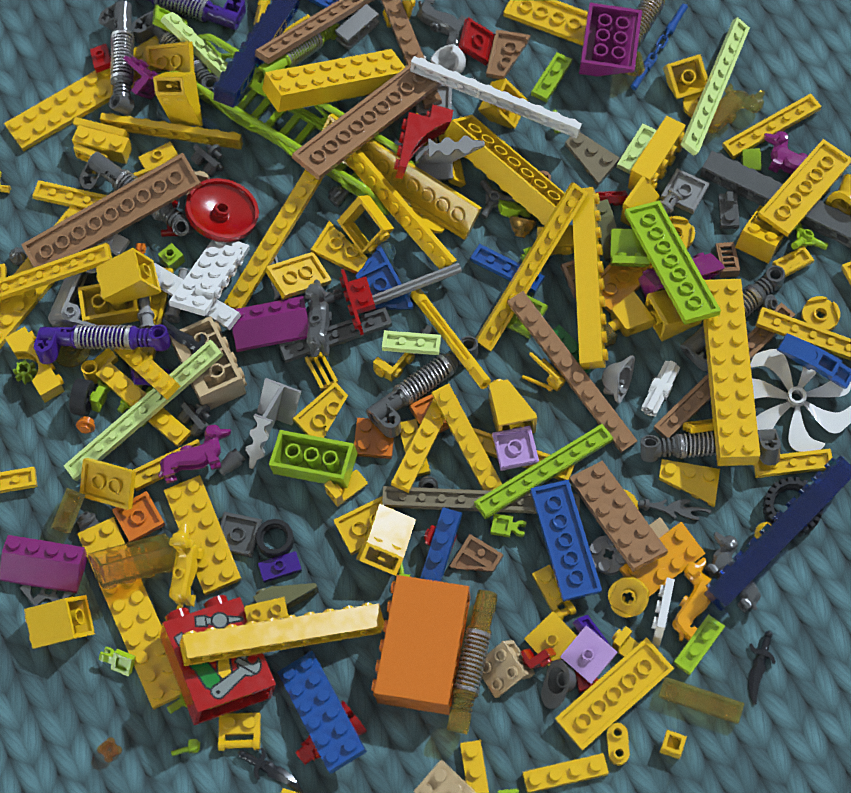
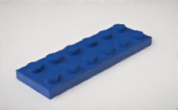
M569 480L531 488L530 493L562 601L565 602L601 593V584Z
M310 651L277 672L330 774L367 752L313 651Z

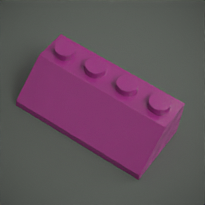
M699 253L693 256V261L704 280L715 278L725 268L712 253L706 255ZM653 268L642 272L643 275L638 280L645 299L649 293L665 290Z
M303 296L234 309L241 315L232 327L237 352L307 339L308 317Z
M7 535L1 555L0 581L77 593L88 561L85 547Z

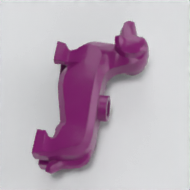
M778 131L775 134H764V139L774 146L771 152L772 162L768 170L777 173L781 168L784 172L793 174L808 157L805 153L797 154L788 149V134L786 132Z
M217 425L207 426L204 443L195 447L186 445L181 447L180 451L167 455L160 462L161 470L158 477L164 476L168 484L177 481L174 474L180 470L201 469L208 464L211 470L221 468L219 440L230 436L231 429H220Z

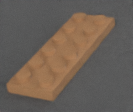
M603 461L569 477L570 484L633 572L667 555L668 550Z

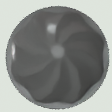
M15 247L9 253V260L17 266H21L28 257L23 248Z
M425 476L419 481L418 486L419 488H438V482L434 477Z

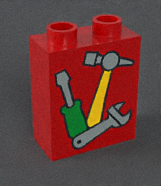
M226 595L213 597L204 603L205 609L190 613L188 608L176 609L166 615V621L162 624L160 639L194 725L271 699L276 683L263 653L184 666L179 642L182 635L186 632H204L208 628L222 629L232 624L241 626L248 623L240 597L229 601Z

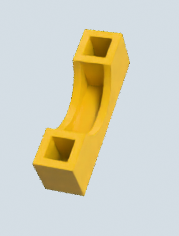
M24 326L5 337L18 360L30 359L38 363V372L32 383L44 403L65 392L62 387L64 381L59 374L55 375L53 372L55 370L52 363L42 364L39 361L34 349L36 337L32 331L28 332Z

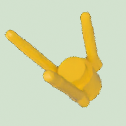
M530 352L529 356L550 374L546 380L548 385L525 375H522V379L546 388L550 392L553 389L558 392L566 380L545 358L541 361Z

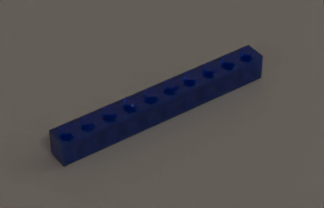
M272 0V3L268 4L266 12L261 14L259 22H256L253 27V31L249 32L246 41L242 42L239 52H235L233 61L228 62L226 71H222L219 81L214 83L212 88L214 101L233 108L252 81L254 70L264 63L263 60L255 56V50L283 34L297 13L300 0Z
M841 455L836 460L831 458L824 465L827 469L823 473L819 470L811 478L814 482L810 486L805 484L799 490L801 495L797 499L793 497L785 505L788 508L784 512L780 510L772 518L775 522L771 526L767 523L759 531L762 535L758 539L753 537L746 544L748 549L744 553L740 550L733 557L735 562L731 566L727 564L719 572L721 576L717 580L713 578L706 585L708 590L704 595L720 611L727 607L851 480V465Z

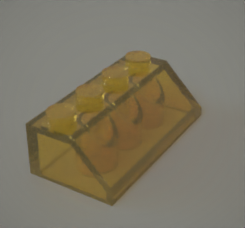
M163 533L88 554L98 583L103 589H112L118 584L133 583L136 579L151 578L155 574L162 572H172L176 549L169 545L170 538Z

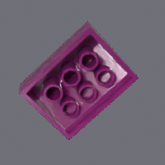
M589 3L579 74L597 77L635 71L642 10Z

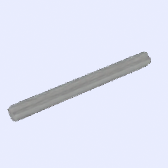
M456 263L372 295L374 303L378 305L461 273L462 269L460 264Z

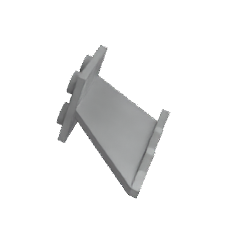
M463 136L458 142H454L449 137H446L437 144L428 139L429 146H422L415 153L416 166L437 180L453 179L452 162L484 147L485 142L472 140L468 136Z
M268 378L265 379L257 413L263 416L254 414L253 417L257 422V427L252 428L249 433L254 441L246 447V452L250 457L249 468L253 469L258 459L265 456L263 447L269 439V434L276 420L291 426L294 424L292 419L296 415L301 395L300 390Z

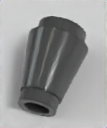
M235 448L228 452L221 462V468H218V470L225 476L243 465L242 462L246 459Z

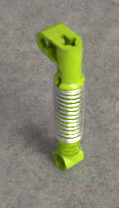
M335 23L269 64L264 62L254 70L252 90L268 98L262 90L265 72L295 67L324 45V42L329 39L335 40L337 37L335 30L341 25Z

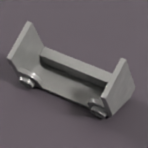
M96 268L64 279L48 316L52 327L95 326L93 323L79 320L81 311L76 302L79 298L78 287L84 286L88 274L96 273Z

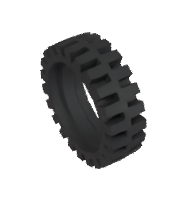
M788 477L786 480L782 478L779 482L776 481L769 488L763 502V514H765L766 522L769 521L775 528L774 531L777 533L779 531L782 532L783 536L789 534L790 537H795V535L800 537L803 534H808L817 526L823 514L824 504L822 503V496H819V490H815V486L812 483L809 485L805 479L800 481L799 477L795 479ZM785 490H795L803 493L812 504L811 517L801 524H790L783 521L774 510V500L777 495Z

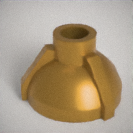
M510 216V223L513 232H515L514 236L525 238L536 226V221Z

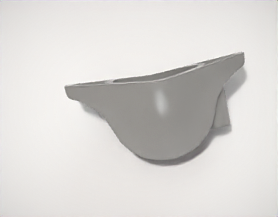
M629 356L621 362L609 365L602 374V382L605 386L604 394L614 395L615 401L619 404L622 402L631 383L635 363L634 356Z

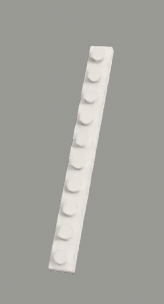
M414 56L411 61L410 71L574 138H577L582 123L575 119H569L558 112L547 110L541 105L532 104L523 98H517L508 92L497 90L491 85H485L473 78L462 76L456 71H450L441 65L430 63L424 58Z

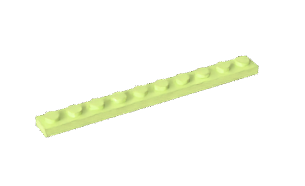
M738 17L731 23L680 144L693 156L699 153L750 29Z
M210 339L169 374L181 387L168 400L153 388L69 460L64 467L73 480L78 481L81 479L84 458L98 461L103 460L217 362L224 354Z

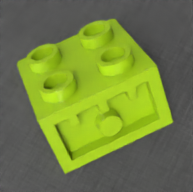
M633 229L611 230L610 266L648 267L650 265V261Z

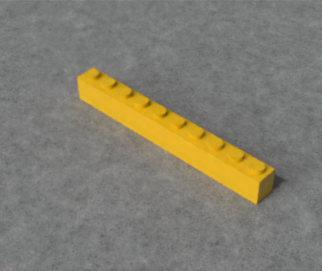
M593 187L582 188L588 194L573 217L579 362L583 370L605 368V361L608 360V350L605 349L604 344L607 343V333L604 331L603 326L606 325L605 313L603 314V307L606 304L605 297L602 296V290L605 289L603 278L601 279V273L604 272L603 262L600 261V255H603L602 245L599 244L602 232L601 227H598L601 215L600 210H597V204H600L599 193H595Z
M365 603L360 607L354 608L353 606H346L341 610L335 611L334 609H327L322 613L316 614L315 612H308L303 616L297 617L289 615L279 620L270 618L260 623L251 621L241 626L232 624L222 629L208 628L204 632L196 633V631H189L182 635L179 644L184 666L380 634L383 630L384 619L379 604Z

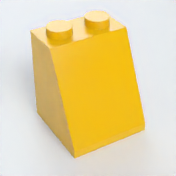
M134 248L96 266V278L101 289L100 295L103 300L113 305L161 293L154 261Z
M666 290L647 294L645 307L654 317L653 328L661 342L702 323L701 320L684 325Z
M508 379L492 381L489 384L488 399L496 432L531 426L532 433H536L537 415Z
M87 595L64 598L24 609L25 621L30 634L29 640L33 649L95 634Z

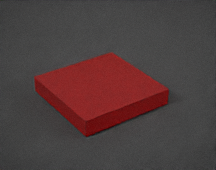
M468 17L464 21L459 48L477 61L487 65L495 33Z

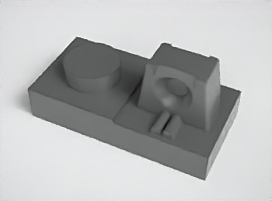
M733 192L719 194L720 229H739L737 194H733Z

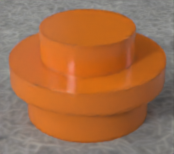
M83 416L76 422V428L81 433L88 434L95 430V422L92 418Z

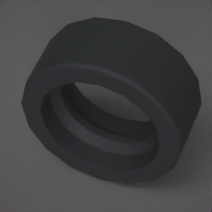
M80 378L75 380L69 400L70 413L80 416L89 415L92 409L89 398L91 393L95 391L93 381Z
M267 520L257 529L256 543L260 552L266 557L275 558L288 554L293 548L294 536L292 529L283 520ZM275 528L283 530L287 537L284 546L279 549H269L265 546L263 538L267 531Z

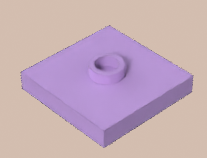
M531 426L492 433L500 471L534 465L539 462Z
M586 625L560 657L592 684L618 652Z

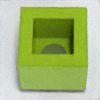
M173 243L158 253L160 262L166 268H172L173 271L186 262L184 255Z

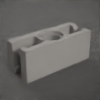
M365 4L335 30L337 35L336 41L349 51L379 25L377 20L379 14Z

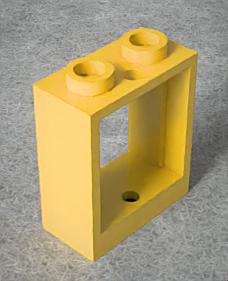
M369 195L358 196L337 220L361 254H373L376 248L386 241L394 230L393 226ZM365 210L381 229L370 242L355 224V221Z

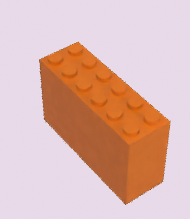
M397 575L396 581H392L391 585L392 601H388L387 612L389 613V619L384 621L383 632H385V639H381L379 651L381 652V659H377L375 671H377V679H373L372 682L373 696L378 704L450 715L454 694L453 688L456 683L455 680L471 599L469 586Z

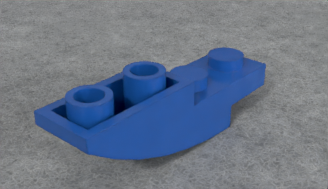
M788 333L785 334L777 351L808 370L816 371L843 389L849 386L851 382V368L842 364V360L807 341Z

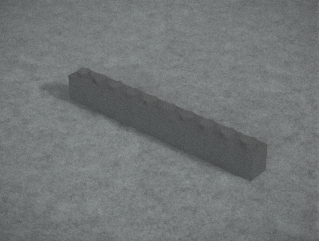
M711 151L702 166L700 177L763 207L783 185L770 176H765L753 168H748L740 162L733 161L723 154ZM819 200L800 224L851 248V216Z

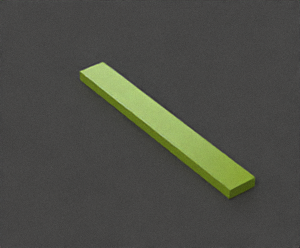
M601 424L474 501V505L484 519H487L529 493L531 488L544 484L611 443L614 438L604 425Z

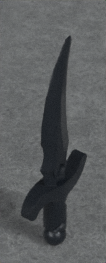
M164 318L162 319L168 333L177 342L186 345L188 349H193L192 355L205 344V337L202 333L200 334V342H197L192 335L184 333Z
M771 631L765 632L760 649L754 648L752 643L749 645L750 650L756 654L749 675V691L752 702L755 705L757 704L759 684L766 670L765 661L768 658L772 664L776 663L774 656L768 652L773 636Z
M260 748V758L248 752L245 753L244 750L238 752L239 758H243L244 761L255 766L254 775L257 780H260L259 771L262 770L268 777L287 784L298 793H303L297 780L287 770L274 765L272 761L265 760L266 751L264 748Z

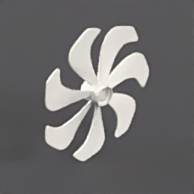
M769 349L754 355L750 364L751 368L765 366L771 369L788 390V393L767 382L752 378L754 400L766 397L787 400L786 403L772 407L756 416L758 430L773 429L778 419L790 407H793L795 410L789 429V445L797 452L821 450L825 443L816 441L808 435L802 420L801 406L804 405L816 421L829 433H840L851 424V406L842 412L835 413L823 410L806 401L807 397L845 396L851 389V382L846 389L829 381L816 389L806 392L803 388L817 373L816 371L803 367L798 386L793 387L789 364L784 354L777 351V349ZM799 394L801 400L795 401L791 395Z

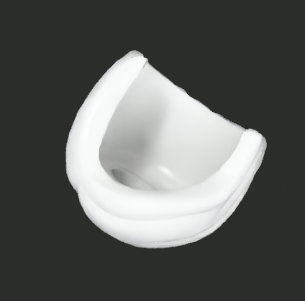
M450 44L438 49L431 57V63L441 65L445 69L461 74L466 65V58L458 46Z

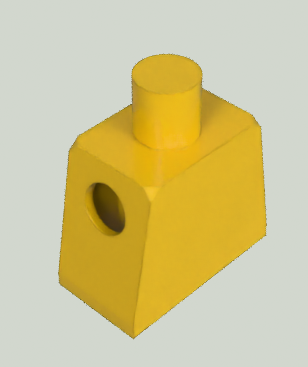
M632 292L611 310L610 317L612 321L606 323V328L611 334L620 330L623 336L627 337L653 327L654 317L637 294Z

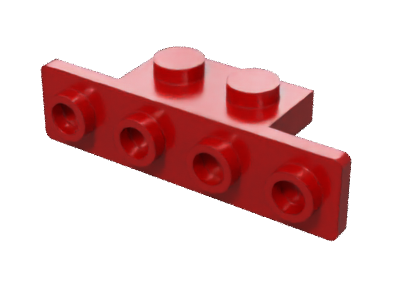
M342 269V277H339L342 288L346 287L347 289L343 292L346 302L350 301L351 303L347 305L350 315L355 316L352 319L354 329H359L360 335H364L358 314L376 309L366 277L348 282L345 270Z

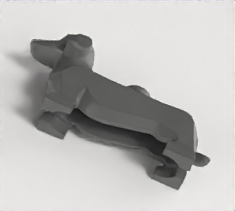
M424 0L423 3L418 1L420 9L417 12V16L421 22L430 26L433 32H441L448 36L446 45L454 44L459 47L464 21L467 17L461 15L457 20L452 14L435 10L431 6L435 3V0Z
M317 279L308 286L304 296L305 299H310L311 301L307 344L311 351V357H317L320 352L323 356H327L330 350L329 345H327L326 335L332 319V313L329 311V304L324 300V297H327L329 293L324 290Z
M714 532V539L720 548L713 554L712 564L709 563L704 571L711 578L717 574L719 580L724 585L740 595L741 600L737 606L744 613L750 607L753 610H757L756 604L761 598V593L755 583L749 578L750 573L744 567L739 568L732 559L738 547L736 538L731 535L723 536L718 532Z

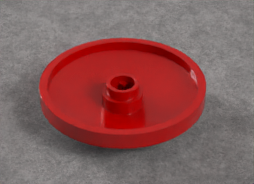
M214 178L200 182L201 186L189 192L185 203L186 217L191 226L201 235L215 241L233 242L245 238L254 230L259 217L258 204L254 196L242 185L231 180Z

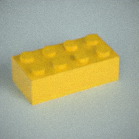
M666 115L632 167L628 189L633 190L640 178L644 176L656 190L658 180L664 178L667 166L673 164L676 152L680 153L683 148L680 144L685 135V124Z

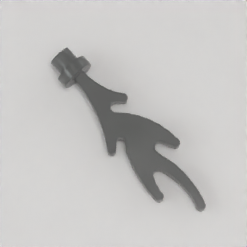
M645 499V501L639 500L638 508H643L644 511H648L649 508L656 509L668 514L673 519L677 517L674 512L684 518L696 521L699 520V517L692 515L691 512L711 513V510L702 507H685V504L690 503V500L687 499L675 501L667 507L664 506L667 502L666 499L657 503H649V499Z

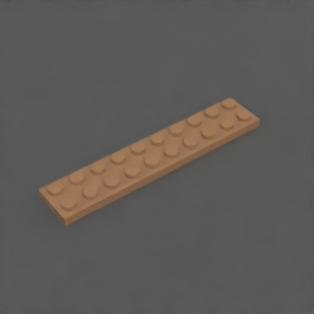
M409 64L292 154V158L316 179L320 180L442 84L411 72V64Z
M181 153L21 245L33 267L41 266L98 245L202 184L185 155Z

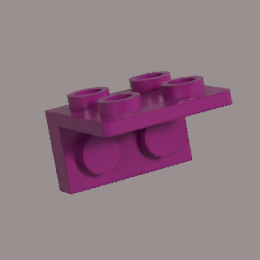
M124 56L123 59L142 76L134 83L131 91L138 96L152 100L156 95L153 77L159 74L153 70L151 72L148 69L149 65L142 59L138 60L134 56Z

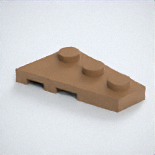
M496 30L486 77L500 80L505 79L530 41L531 35Z

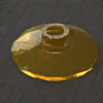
M61 346L56 361L64 367H77L88 359L91 349H75L73 346Z

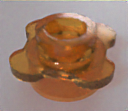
M110 737L98 746L97 752L104 756L106 762H112L116 755L122 753V748L116 745L114 738Z

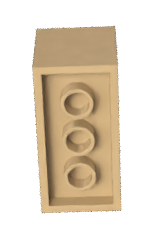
M209 316L180 329L184 333L192 335L197 342H200V334L202 333L205 337V343L211 339L224 354L191 383L201 406L208 404L211 410L246 394L245 386H247L245 375L241 367H238L237 359L234 353L230 351L229 343L226 337H223L218 321L214 322L212 317ZM169 334L174 351L182 364L192 355L193 349H188L186 345L180 344Z

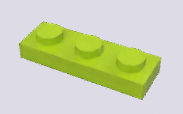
M557 52L532 89L531 95L547 103L571 66L572 59Z
M708 614L673 664L688 675H691L725 626Z

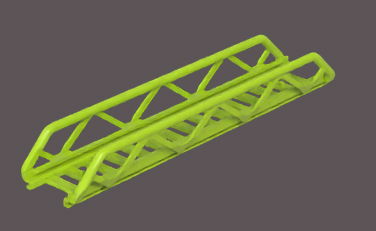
M212 34L197 35L225 63H227L225 61L226 58L241 59L251 65L254 70L261 65L260 62ZM210 42L216 44L217 46L221 47L229 53L221 54L215 49V47ZM227 63L237 75L243 78V81L248 85L247 87L251 89L237 106L230 102L236 95L231 90L222 98L196 82L200 99L222 111L231 120L247 130L256 132L281 147L290 156L302 147L303 141L315 128L322 131L328 118V114L324 110L339 118L345 114L328 103L314 105L324 116L322 119L304 108L288 110L294 115L278 132L272 127L286 111L277 112L276 110L266 123L259 120V117L271 104L268 98H265L251 115L244 111L248 104L259 94L251 88L253 79L251 76ZM219 79L220 86L224 85V83ZM302 119L308 124L293 141L287 135ZM381 134L373 138L378 143L397 153L398 145ZM340 163L326 174L357 197L369 195L382 213L387 216L391 214L371 189L359 181L360 178L355 172L352 176L344 172L348 167L344 163Z

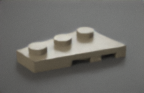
M579 132L577 138L570 136L565 142L567 149L577 161H580L588 175L590 174L593 177L597 186L603 182L620 160L618 156Z

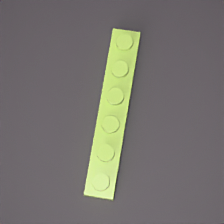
M172 12L162 17L160 21L181 42H193V54L234 94L246 89L248 85L243 81V78L237 75L215 51L206 45V42L199 38L193 32V29L187 26L177 14Z

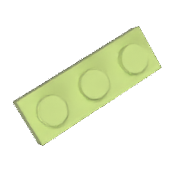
M642 124L617 163V168L630 174L632 167L657 130Z
M384 330L382 351L439 355L441 335Z

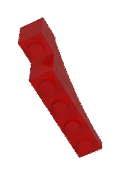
M432 104L431 110L427 111L425 116L409 112L407 119H403L401 129L404 132H401L399 137V143L402 144L398 145L396 156H399V159L396 158L394 169L397 170L395 178L403 179L410 159L428 142V139L432 140L445 134L452 121V109Z

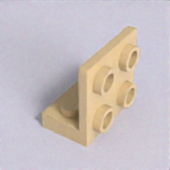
M514 640L501 642L485 658V667H483L484 671L481 677L495 698H499L521 679L531 678L536 674L533 669H530L523 663V656Z

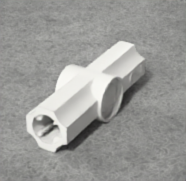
M671 360L665 361L658 376L654 378L648 391L649 394L641 407V410L646 415L656 417L664 400H667L672 390L673 382L680 370L677 363Z

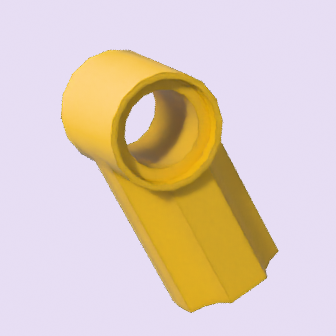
M109 348L105 349L96 358L87 360L81 365V371L85 380H91L94 384H97L98 378L95 374L108 361L113 365L119 361L112 350Z

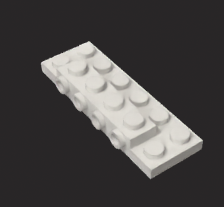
M212 240L169 300V306L205 316L216 299L220 298L224 287L228 286L230 278L235 276L239 265L243 264L244 258L249 252V245L239 241L220 242Z

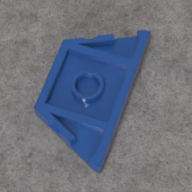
M381 245L376 248V251L355 276V279L367 278L372 295L402 284ZM404 294L375 305L376 309L374 310L386 307V310H411L414 308V305L408 294Z

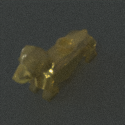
M730 83L725 89L726 95L720 100L707 132L710 134L717 133L728 122L730 124L733 123L737 117L736 113L740 109H748L752 113H758L764 105L763 97L765 91L760 90L755 95H749L743 90H733V85Z

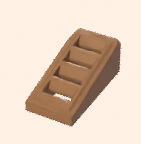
M734 242L716 243L717 259L725 267L719 273L720 278L738 277L740 267ZM721 248H730V250L721 251ZM722 254H731V256H722Z

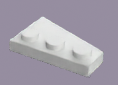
M667 578L665 585L661 584L658 596L662 597V599L657 601L655 612L658 613V617L654 616L652 629H655L652 644L658 650L665 630L675 579Z

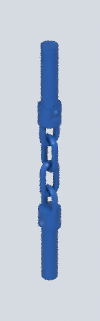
M683 3L671 22L667 24L665 28L666 34L661 35L657 40L655 52L650 53L645 59L641 70L630 86L631 89L637 90L647 72L653 67L657 60L656 54L658 50L666 46L669 40L668 34L672 35L678 22L687 10L688 6ZM662 38H663V40L666 39V41L664 42L663 46H661V44H659V42L661 41Z

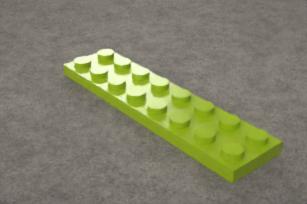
M660 200L625 209V216L684 325L719 316L721 313L720 307Z

